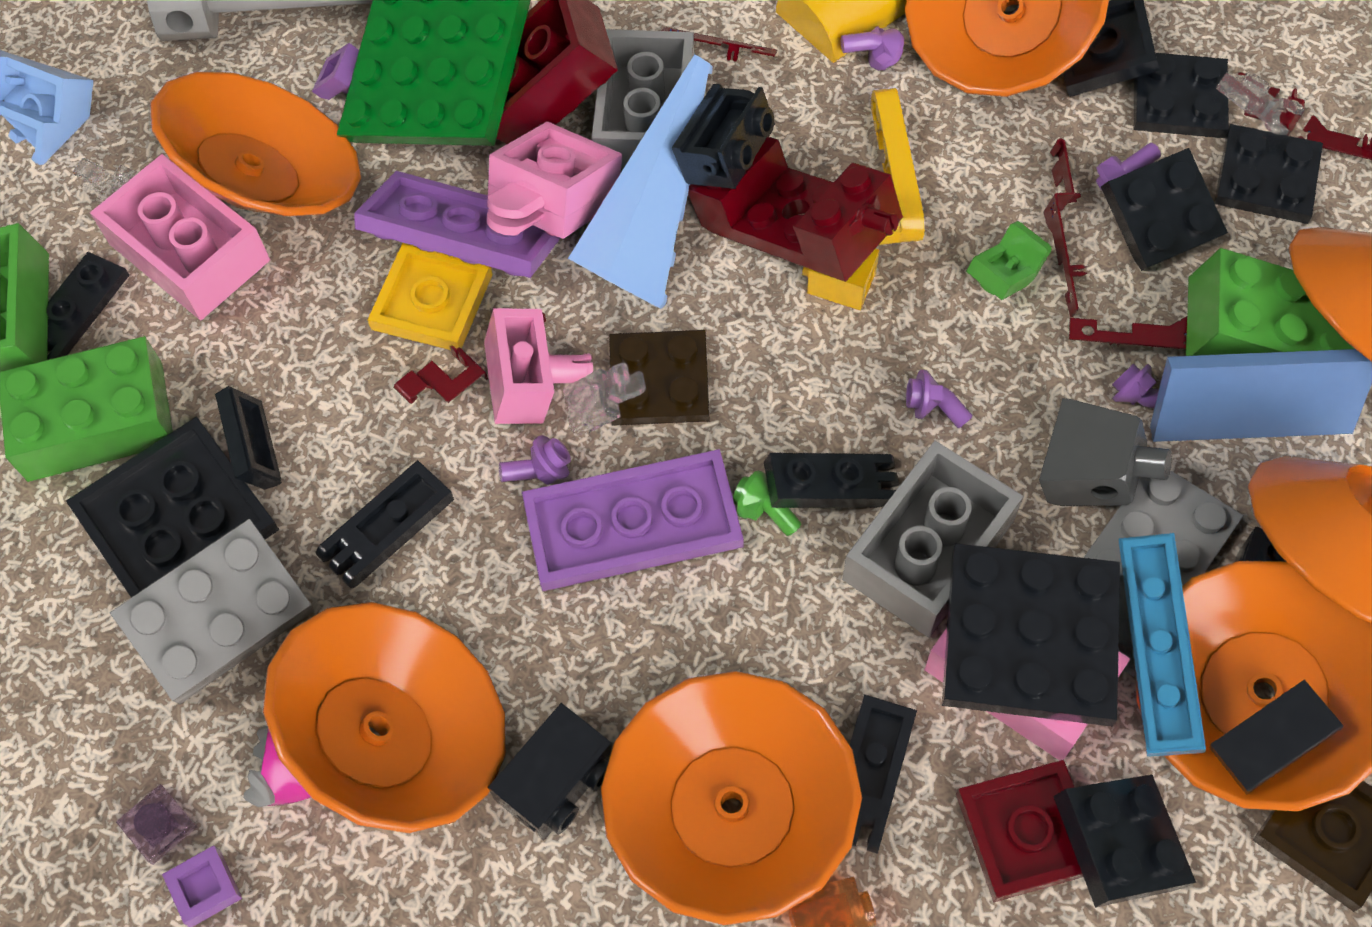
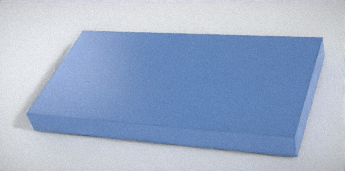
M1356 349L1167 357L1150 424L1153 442L1353 434L1372 385V362Z

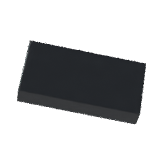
M230 386L225 387L217 392L215 397L235 479L264 490L280 485L282 483L262 401Z
M1304 679L1211 743L1209 748L1247 795L1343 728V724Z

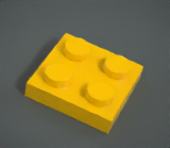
M402 243L367 319L371 330L450 350L451 345L456 349L459 347L462 349L492 278L491 267L482 264L466 263L457 257L435 251H423L417 248V246Z

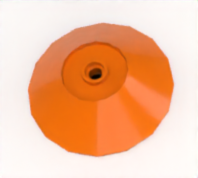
M907 0L905 14L912 47L935 77L967 94L1008 97L1045 86L1080 61L1105 24L1109 0ZM1011 5L1019 6L1014 14H1005L1007 7Z
M194 72L166 82L150 102L152 132L169 159L217 198L237 208L281 216L321 215L349 202L361 181L357 152L347 138L337 136L339 126L307 100L273 83L232 72Z
M1327 227L1299 230L1288 248L1295 277L1315 309L1348 344L1372 362V232Z
M1283 456L1260 463L1248 485L1255 519L1277 553L1315 590L1355 617L1372 624V466Z
M1236 561L1189 579L1182 586L1206 751L1205 753L1168 755L1164 757L1193 786L1245 809L1301 811L1351 793L1372 773V624L1355 617L1315 590L1288 562ZM1136 679V702H1137V705H1138V707H1139V709H1140L1139 694H1138L1137 679ZM1305 679L1343 724V728L1246 795L1209 748L1210 744ZM1258 683L1270 684L1275 691V695L1270 699H1261L1255 694L1253 687Z
M374 602L327 608L290 630L267 667L263 714L278 758L313 800L357 825L412 833L454 823L489 794L488 786L496 778L506 756L505 711L485 667L456 635L421 614ZM369 727L376 730L380 736L372 733Z
M738 671L688 678L646 702L615 740L601 786L606 838L630 880L673 913L721 925L776 918L822 890L852 848L862 801L853 749L825 708L784 681ZM728 799H737L742 803V808L738 812L728 813L723 810L722 805Z

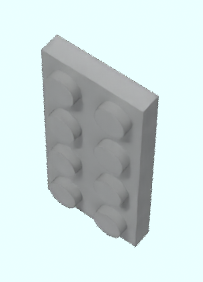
M1170 471L1167 480L1141 477L1138 481L1133 502L1119 507L1083 557L1120 562L1119 651L1130 658L1124 671L1133 677L1136 675L1118 539L1174 533L1183 586L1192 577L1206 572L1244 516L1173 471Z

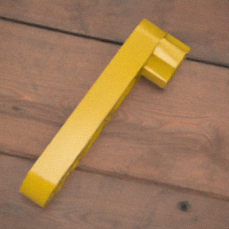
M896 88L873 90L871 94V111L879 150L884 149L885 163H882L883 171L891 174L903 215L897 230L893 231L892 235H887L879 245L920 241L924 238V213L899 94Z

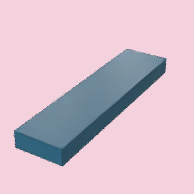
M1175 534L1119 538L1121 567L1147 757L1205 753L1206 746Z

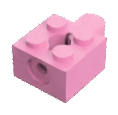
M550 122L543 123L489 155L487 207L489 208L487 224L489 228L500 234L515 236L534 225L551 236L562 239L566 238L593 219L621 173L622 153Z

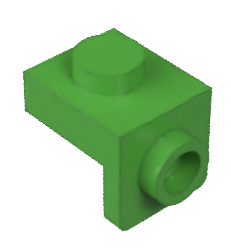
M1016 221L1010 224L1000 244L980 253L972 259L966 272L975 278L985 291L1004 300L1027 287L1035 279L1052 248L1024 224Z

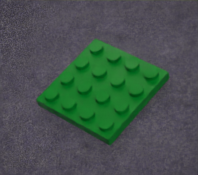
M373 0L337 136L347 138L349 142L495 146L531 0Z

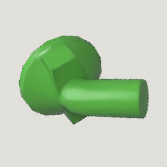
M758 470L750 477L744 476L740 480L733 496L739 517L757 520L765 511L786 536L792 535L800 528L801 522L789 508H771L765 473Z

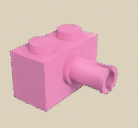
M493 308L484 345L495 424H543L554 394L553 383H583L584 385H590L593 377V363L587 362H591L592 357L590 354L549 355L542 309Z

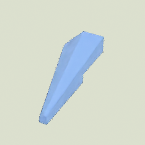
M0 50V115L15 128L10 129L8 137L15 143L26 139L35 147L32 160L36 164L44 165L90 117L93 80Z
M695 54L568 257L571 261L660 309L667 302L668 296L665 294L670 267H674L676 257L674 245L679 221H683L690 184L685 182L672 146L704 99L708 74H712L713 66Z

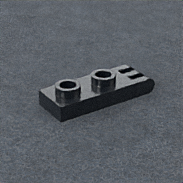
M87 252L48 301L47 360L66 356L70 353L130 276L125 268L93 253Z
M769 453L764 461L771 508L884 507L896 490H882V488L899 485L896 472H878L895 468L894 456L891 454Z
M417 460L321 543L316 550V555L323 562L331 560L329 568L336 575H341L345 572L342 581L349 588H354L453 502V494L450 489Z
M865 694L850 742L862 794L852 846L856 847L861 827L864 826L872 829L867 839V851L878 854L917 710Z

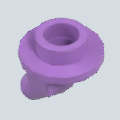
M877 26L871 32L841 35V49L843 53L869 50V64L878 71L885 70L896 64L903 53L904 36L899 30L894 28L883 30Z
M1149 143L1123 162L1116 156H1111L1096 167L1099 174L1096 182L1101 189V186L1106 182L1155 162L1161 157V152L1155 144Z
M1132 364L1112 384L1119 391L1112 399L1115 402H1130L1132 405L1138 402L1144 407L1155 408L1159 389L1152 388L1156 383L1152 378V367L1147 364L1140 370L1135 364Z
M920 369L916 379H909L906 390L907 408L915 409V418L923 419L935 407L939 406L959 429L973 417L954 393L948 388L939 385L927 370Z
M541 435L534 439L533 446L530 448L531 460L499 462L501 482L538 478L549 485L558 479L561 480L568 477L570 472L566 465L571 462V457L566 447L558 439H549Z

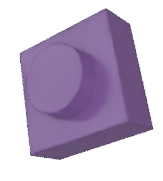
M348 43L330 55L323 65L312 92L320 98L328 100L341 92L347 94L359 50Z
M214 845L162 874L181 919L188 927H194L242 899L221 851Z

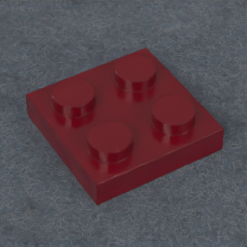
M1064 760L969 785L957 790L956 797L993 903L1083 878L1053 797L1064 789L1074 787Z

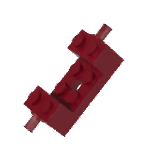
M769 136L764 141L751 167L745 172L736 189L690 184L688 191L700 224L708 231L844 282L853 275L887 235L890 236L893 234V231L897 230L898 224L903 218L891 174L852 162L834 182L788 168L779 139Z

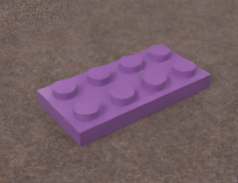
M395 171L354 213L356 230L374 234V236L380 239H392L414 245L423 251H435L457 257L466 263L482 264L500 269L512 276L531 278L561 239L560 237L547 234L544 230L534 225L515 236L497 233L489 228L487 224L488 195Z
M720 449L522 491L542 591L744 547V539Z

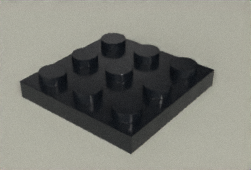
M197 416L66 500L131 598L248 519L252 521L264 540L279 531L274 520L248 485L241 480L235 479L231 462Z
M955 543L951 561L942 706L1112 727L1117 721L1120 562Z

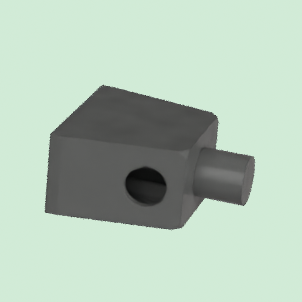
M1062 398L1039 482L1047 503L1053 505H1128L1134 500L1139 477L1167 480L1169 478L1172 452L1171 449L1147 447V438L1142 419L1136 415Z

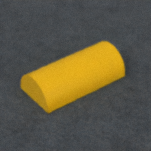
M778 0L776 13L834 63L847 54L843 53L841 49V35L871 32L877 26L882 29L905 14L907 0Z

